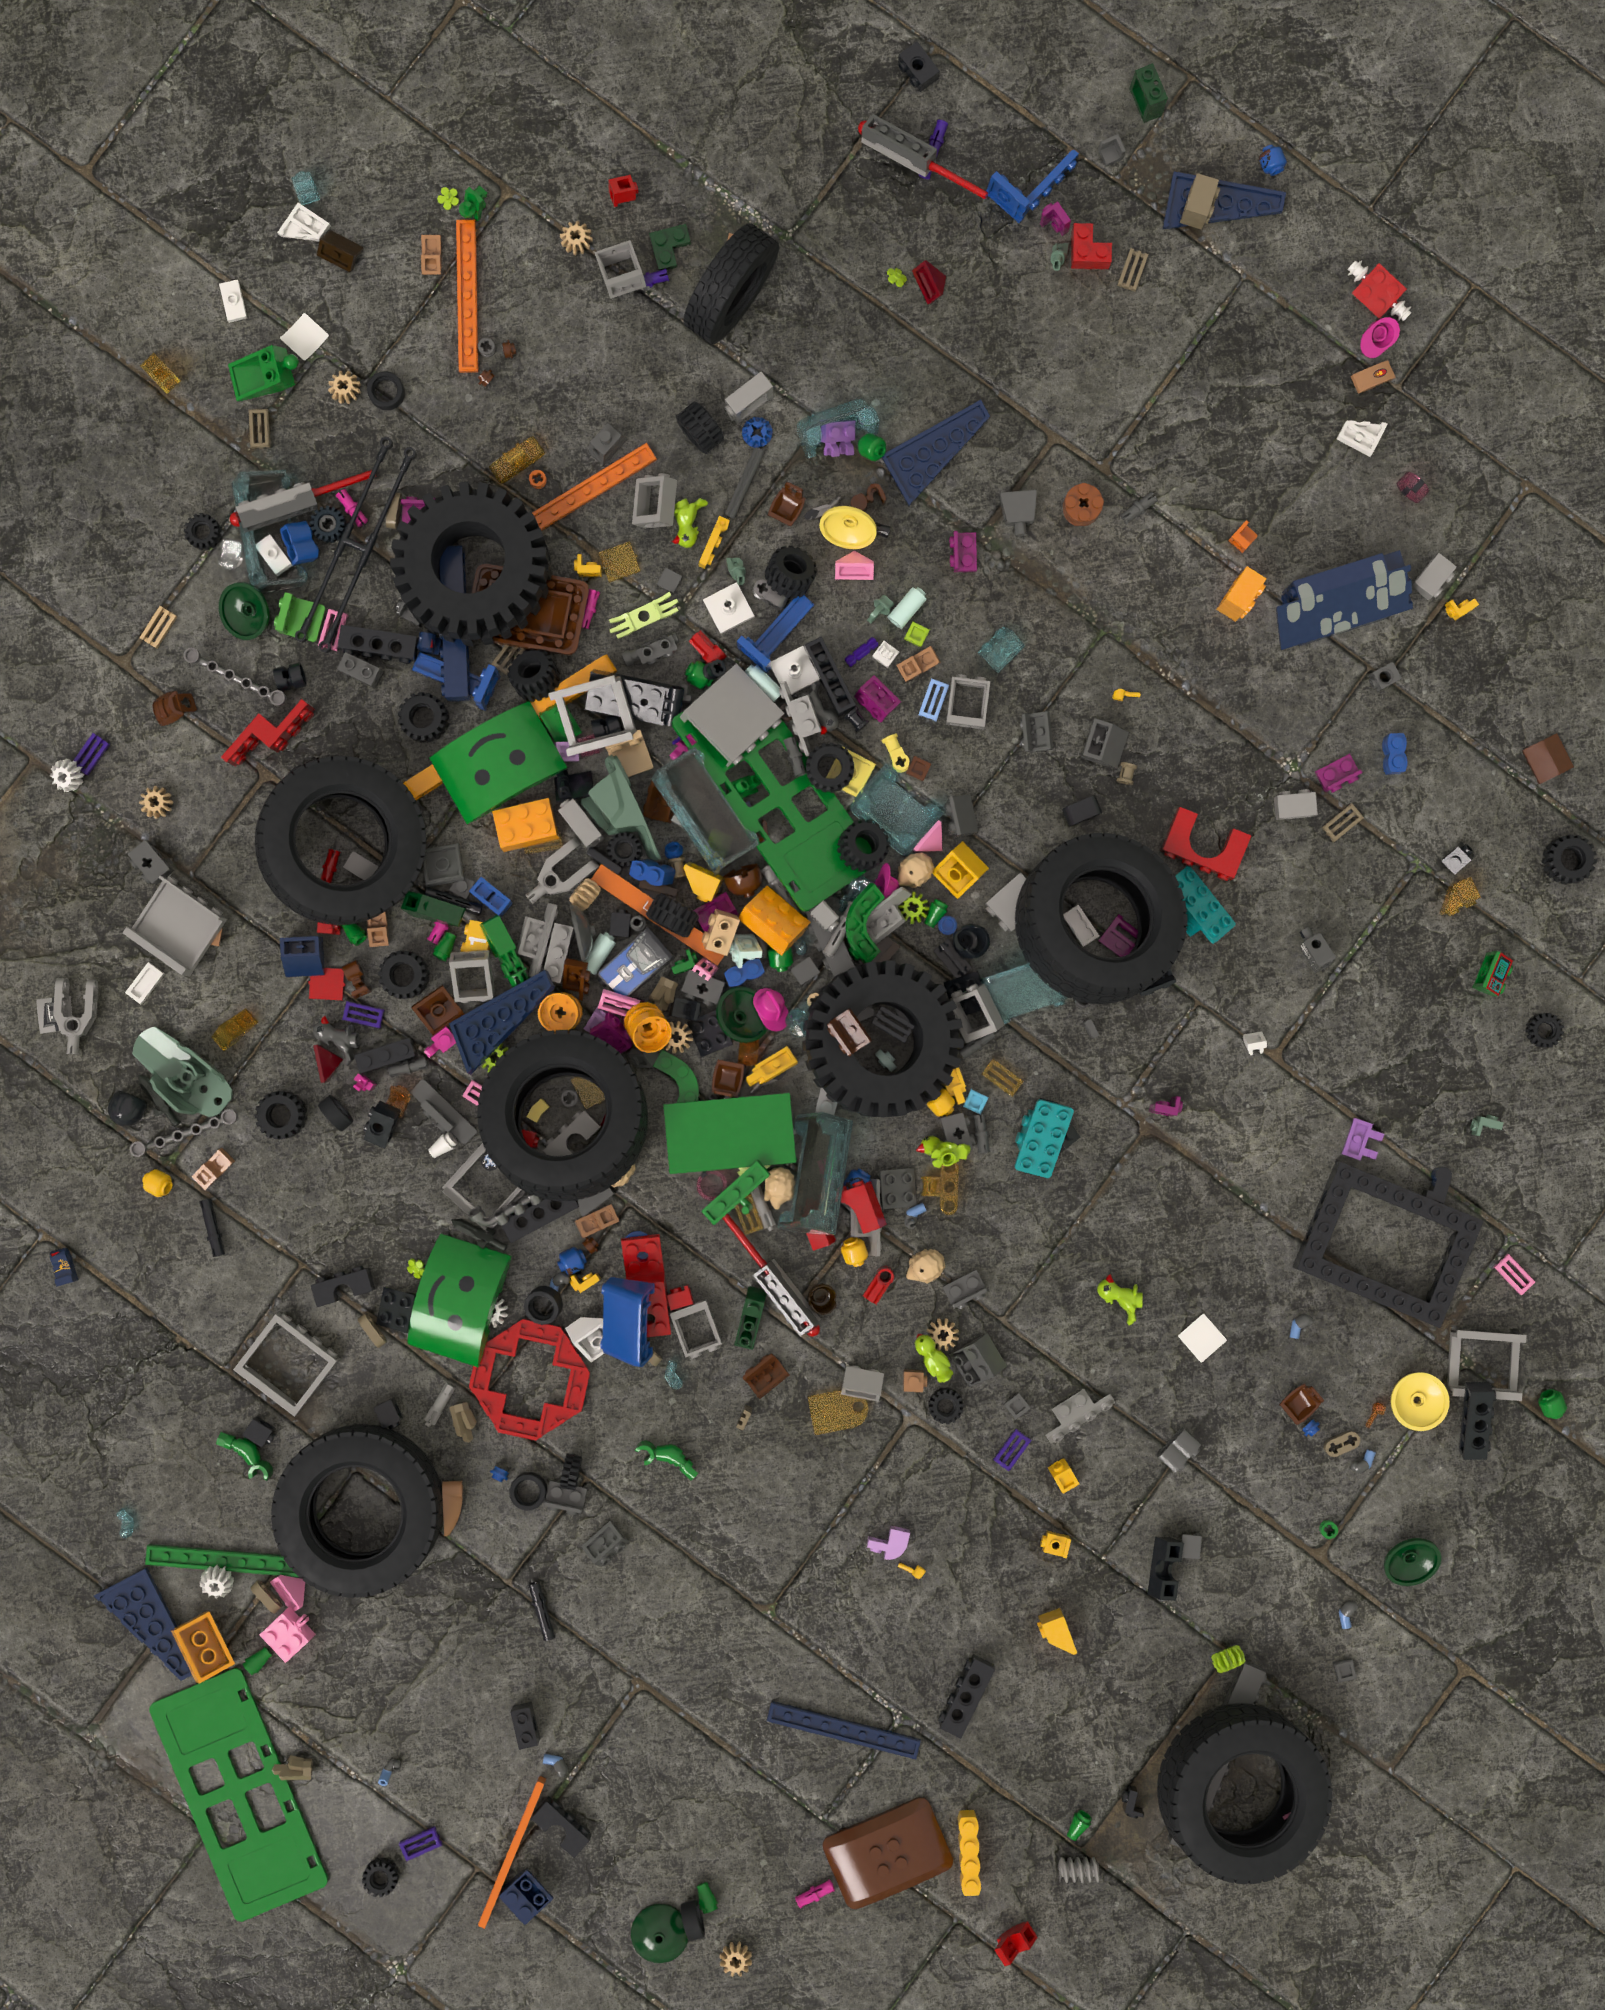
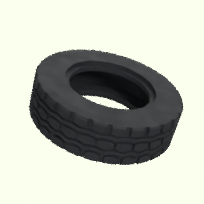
M747 223L740 227L722 246L702 275L686 307L683 319L684 325L709 344H716L726 337L747 312L766 282L778 256V241L752 223Z

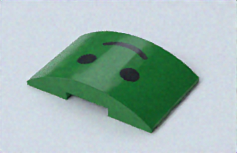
M530 701L482 723L452 741L429 758L467 825L497 809L501 804L527 789L539 785L568 768Z
M441 1233L429 1256L416 1293L410 1318L407 1344L479 1367L490 1332L488 1328L498 1294L502 1292L512 1256L486 1247L482 1249L476 1244Z

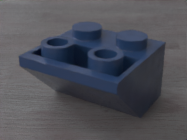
M323 937L280 938L281 960L286 977L325 975Z
M528 1869L513 1877L501 1889L498 1896L524 1925L554 1898Z

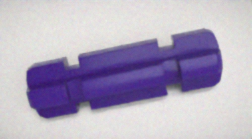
M871 637L867 640L866 644H862L853 651L852 655L849 654L845 658L846 664L852 667L857 660H861L870 653L871 649H875L878 646L876 639Z

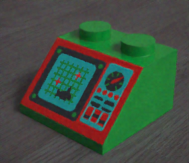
M1499 951L1487 952L1472 988L1493 997L1502 994L1506 986L1504 983L1505 979L1513 970V966H1511L1513 960Z

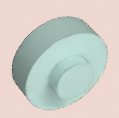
M880 1049L875 1053L879 1059L878 1062L884 1068L887 1067L891 1072L897 1068L893 1063L895 1058L888 1051L884 1053Z

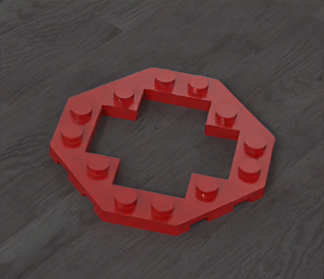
M523 1318L486 1342L480 1366H473L469 1388L477 1397L481 1407L493 1422L498 1433L536 1441L582 1411L590 1371L561 1326L552 1324L540 1325ZM519 1338L556 1346L552 1365L571 1369L563 1406L544 1402L540 1420L503 1413L507 1394L489 1390L496 1353L515 1357Z

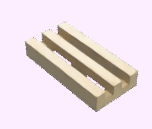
M159 606L141 634L140 639L158 649L177 616ZM162 613H164L163 616L161 617V619L159 620V622L157 623L156 627L154 628V630H153L152 633L150 634L149 638H147L148 635H149V633L151 632V630H152L153 627L155 626L156 622L158 621V619H159L160 616L162 615ZM170 616V619L166 623L165 627L159 634L156 641L152 642L158 631L161 629L167 617Z

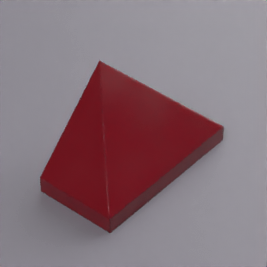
M927 260L912 270L928 305L943 295L946 275Z
M313 1045L321 1083H327L343 1059L322 1045Z

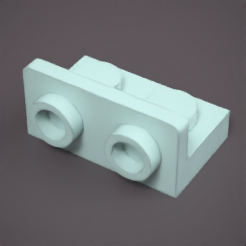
M735 934L729 953H731L732 961L736 963L738 968H742L743 958L748 960L762 958V949L754 934Z

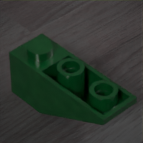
M410 891L405 895L401 909L412 917L457 927L460 926L465 912V908Z
M748 1287L735 1346L753 1350L767 1295L764 1289Z

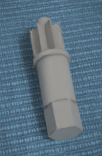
M759 1185L751 1192L764 1229L768 1228L771 1231L774 1229L773 1225L776 1224Z
M445 1383L434 1404L431 1405L424 1418L426 1426L435 1425L443 1413V1409L456 1389L451 1384Z

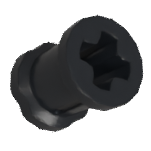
M719 659L707 663L703 667V675L708 680H714L726 672L724 662Z
M858 707L854 708L844 717L845 720H848L854 726L856 733L869 723L858 712Z

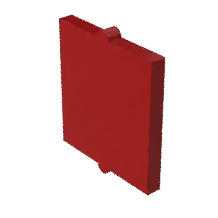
M324 968L325 975L310 976V981L308 982L310 985L309 999L343 1001L346 984L344 983L345 975L342 969Z

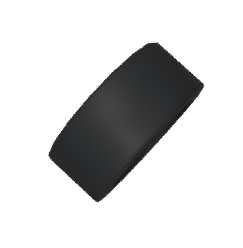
M381 371L370 378L367 385V394L377 408L393 410L403 402L405 388L401 380L394 373ZM384 380L392 381L397 387L395 398L388 402L380 401L375 395L376 386Z
M328 1095L318 1104L324 1116L339 1131H344L353 1123L349 1112L332 1095Z
M538 1286L533 1289L524 1302V1310L528 1318L540 1325L553 1322L561 1313L563 1307L560 1294L548 1286ZM535 1297H547L553 1304V1312L550 1315L538 1312L533 1304Z
M524 1472L518 1475L512 1482L509 1490L510 1499L521 1510H534L544 1502L547 1494V1485L539 1474ZM525 1480L534 1481L539 1487L540 1494L533 1502L526 1503L517 1495L518 1485Z
M692 1900L682 1903L681 1916L688 1940L693 1941L704 1938L705 1928L698 1901Z

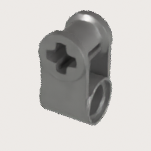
M758 580L753 588L754 596L776 609H784L788 598L785 595H778L777 591H773L771 586H768L767 580ZM763 585L765 586V591L761 594L759 593V588Z

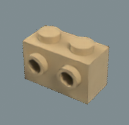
M715 909L714 914H711L708 920L709 929L707 932H704L702 937V943L706 950L728 955L740 922L737 915Z

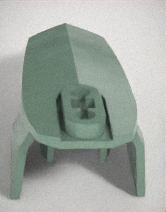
M616 755L608 756L605 759V765L609 775L588 792L590 797L583 798L580 801L581 805L607 835H614L620 832H637L647 856L653 860L661 859L620 760Z
M157 1027L149 1028L137 1037L132 1054L152 1073L149 1082L152 1084L153 1090L176 1112L191 1115L200 1113L207 1117L219 1115L232 1100V1088L225 1080L224 1075L193 1050L187 1048ZM203 1086L208 1088L206 1093L202 1091ZM216 1098L222 1099L221 1105L217 1104Z

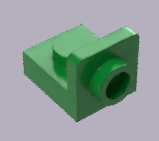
M686 949L689 961L686 962L685 959L675 962V966L671 967L674 975L694 968L695 963L698 962L695 952Z

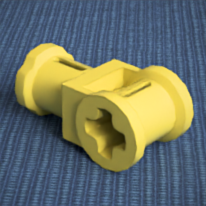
M897 733L892 734L881 741L888 749L893 769L898 773H904L908 770L910 761L897 740ZM898 759L905 761L904 767L896 765L898 764Z

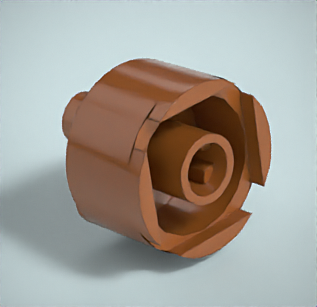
M1081 483L1072 487L1063 502V513L1066 520L1074 526H1088L1094 523L1103 508L1104 501L1102 495L1096 487L1087 483ZM1080 503L1086 504V506H1083L1082 508L1079 505Z

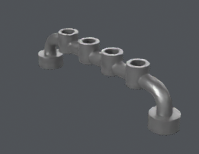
M195 648L185 650L184 659L188 663H198L206 667L211 673H218L229 682H236L244 689L252 690L264 699H270V702L275 706L280 707L286 703L287 698L282 691L275 690L272 692L266 686H259L250 678H243L232 669H225L217 662L201 657L200 652ZM216 664V668L211 670V666ZM230 673H233L232 678H228ZM250 681V685L245 687V683ZM263 690H267L266 695H262Z
M226 1109L222 1112L221 1117H212L209 1121L202 1124L196 1123L188 1129L176 1130L171 1135L156 1137L154 1141L148 1143L142 1141L134 1142L130 1146V1153L135 1157H141L148 1150L164 1148L168 1143L183 1141L191 1135H201L210 1128H220L222 1124H234L238 1120V1113L233 1109ZM215 1119L218 1121L217 1126H214L213 1121ZM196 1126L200 1128L198 1133L195 1131ZM178 1132L182 1134L181 1139L177 1137ZM160 1139L164 1141L163 1145L159 1144Z
M527 1193L525 1197L512 1201L507 1208L497 1210L488 1219L484 1218L485 1212L480 1206L471 1209L468 1216L472 1222H478L482 1226H491L495 1223L502 1226L509 1221L508 1215L513 1212L515 1215H521L526 1210L524 1207L526 1204L531 1202L532 1205H537L542 1201V1198Z

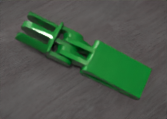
M496 915L482 922L480 927L494 957H498L501 969L505 975L504 978H508L512 988L529 979L525 972L527 968L524 967L521 959L516 955V946L500 916Z

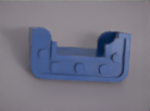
M610 1277L602 1285V1294L604 1295L603 1338L601 1339L600 1348L603 1349V1353L635 1367H643L653 1356V1347H649L650 1342L647 1341V1310L651 1306L649 1294L655 1293V1283Z

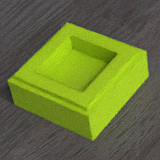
M912 622L904 640L921 648L930 630Z

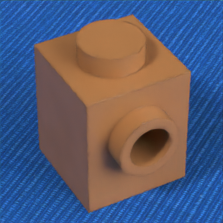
M903 1369L904 1392H923V1387H927V1375H924L923 1370Z

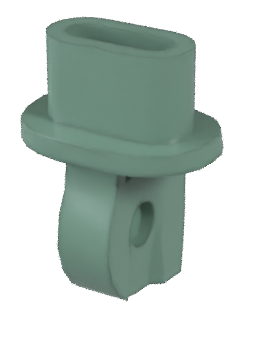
M1056 243L1052 247L1050 259L1053 264V270H1060L1061 265L1065 262L1068 253V243Z
M738 557L726 558L730 575L737 581L738 585H743L746 575L743 561Z
M885 595L875 599V609L867 621L871 624L880 614L889 615L894 603Z

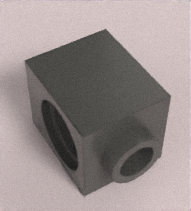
M1393 662L1368 675L1371 687L1376 689L1377 692L1402 679ZM1380 673L1387 676V682L1380 680Z

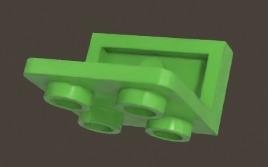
M285 592L284 597H281L279 601L280 612L279 616L276 615L274 620L275 630L280 634L295 637V633L301 629L314 602L296 598L293 594ZM318 604L307 633V641L316 642L318 640L326 610L324 605ZM303 633L299 635V639L304 638Z

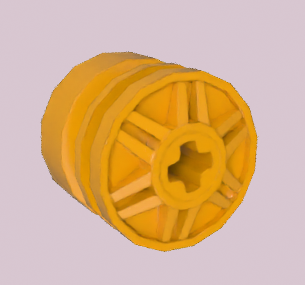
M566 992L553 993L545 997L538 1009V1019L541 1025L547 1031L554 1030V1032L556 1030L570 1031L576 1028L583 1015L579 1000L574 995ZM563 1007V1011H566V1015H562L561 1017V1014L558 1013V1010H561Z
M644 1002L634 1005L627 1011L624 1018L625 1030L640 1051L646 1053L657 1052L668 1044L672 1029L661 1010L655 1004Z

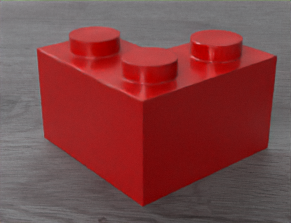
M1074 223L1071 231V269H1109L1112 262V243H1093V224Z

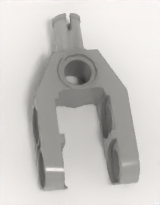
M576 837L572 838L546 859L537 878L539 881L538 885L525 894L532 904L544 894L555 895L572 891L600 867L593 859L565 882H562L559 876L554 873V866L563 858L570 856L569 854L581 845ZM554 876L556 878L554 886L547 885L548 877Z
M57 978L55 982L53 1015L61 1034L68 1037L66 1054L79 1055L80 1037L87 1035L97 1017L98 981L96 979H87L85 995H83V999H85L84 1014L79 1018L68 1017V1007L66 1006H68L69 979ZM76 1020L78 1027L73 1031L71 1023Z

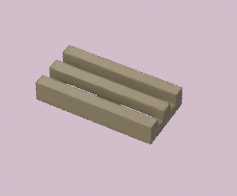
M1130 248L1117 286L1135 292L1149 254H1142L1141 251H1134V249ZM1133 255L1136 257L1132 265L1127 282L1125 284L1123 283V280L1128 265L1130 263L1131 257ZM1139 258L1143 259L1134 285L1131 286L1130 283Z
M249 410L250 448H271L269 410ZM254 414H257L258 443H255ZM262 414H264L265 443H263Z
M505 645L491 664L508 676V667L506 670L504 667L519 647H514L502 664L499 665V661L510 648V646ZM521 648L518 654H523V651L527 649Z
M1351 803L1321 828L1323 831L1325 830L1332 842H1335L1364 817ZM1352 809L1353 812L1349 814L1346 818H1344L1335 827H1333L1331 830L1328 828L1340 817H1342L1346 812ZM1357 815L1358 818L1336 836L1333 834L1353 816Z
M745 1405L740 1419L737 1421L736 1428L744 1430L750 1418L752 1407Z

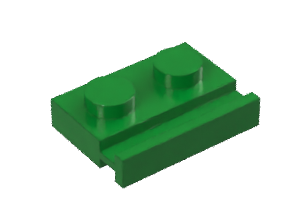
M555 703L547 708L546 711L540 712L539 715L555 742H567L557 704ZM567 708L576 737L582 731Z

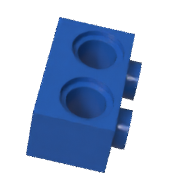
M482 877L469 890L474 897L500 917L513 904L510 899Z

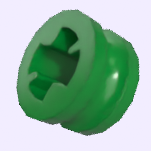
M1325 1520L1320 1524L1319 1531L1325 1538L1332 1539L1337 1536L1338 1527L1333 1521ZM1327 1525H1330L1333 1529V1532H1330V1534H1327L1324 1530L1325 1527L1328 1528Z

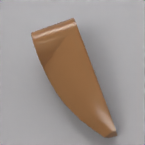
M443 1481L444 1536L450 1535L461 1512L463 1499L462 1481Z

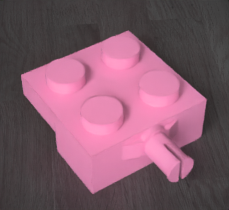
M290 1606L260 1634L262 1639L285 1663L316 1635L306 1624L309 1621V1617L303 1620L307 1615L303 1614L299 1617Z

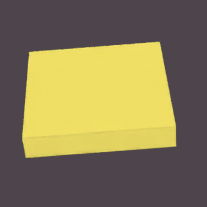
M848 750L853 758L854 773L852 780L842 790L859 798L876 764ZM835 759L826 776L827 779L836 778L840 774L842 767L838 759Z

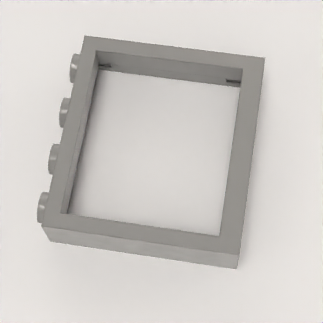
M279 1312L274 1315L233 1370L295 1417L303 1409L340 1358L337 1357L338 1354L332 1348L327 1349L322 1345L323 1342L316 1336L311 1337L307 1334L305 1327L300 1324H294L290 1316ZM277 1323L328 1361V1364L298 1403L246 1364Z

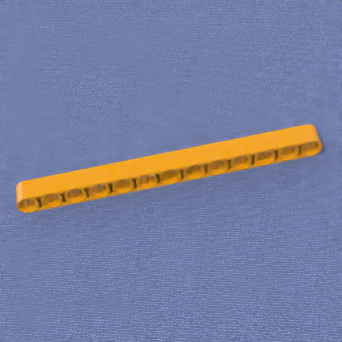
M606 654L559 683L558 688L554 690L557 691L589 682L590 672L593 669L616 673L617 669ZM588 691L563 697L565 704L571 703ZM544 697L541 701L535 699L534 702L530 703L542 721L539 713L546 711L556 701H550V697ZM432 764L403 784L417 801L442 785L443 782Z

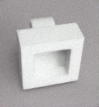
M883 641L872 657L888 668L899 654V651Z
M1262 1032L1243 1035L1244 1044L1250 1055H1253V1050L1256 1049L1262 1054L1263 1048H1267V1041Z

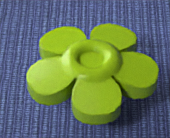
M447 187L441 189L442 195L438 196L437 200L438 203L444 204V209L450 210L452 205L457 206L459 204V199L456 198L458 195L456 189L452 188L450 191Z
M892 268L888 269V281L892 284L896 283L898 287H902L907 281L906 276L898 268H895V270Z
M410 1259L407 1270L411 1274L414 1273L415 1278L420 1279L425 1269L422 1268L424 1263L421 1260L416 1262L414 1259Z

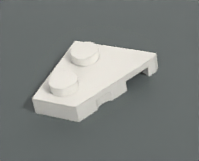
M297 203L277 233L281 237L320 241V238L326 234L331 225L300 203Z
M1347 420L1337 440L1370 457L1387 423L1370 424V422L1366 421L1359 423Z

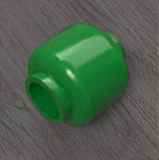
M868 433L860 438L858 451L861 456L871 461H878L886 452V442L883 438L873 433Z
M699 660L691 662L684 675H686L688 683L698 689H702L705 686L709 687L713 680L705 678L703 667L706 664Z
M772 947L767 952L769 966L777 969V972L787 971L788 967L794 963L791 947L782 956Z
M1548 1389L1541 1393L1538 1404L1543 1415L1547 1418H1561L1567 1410V1404L1561 1392Z

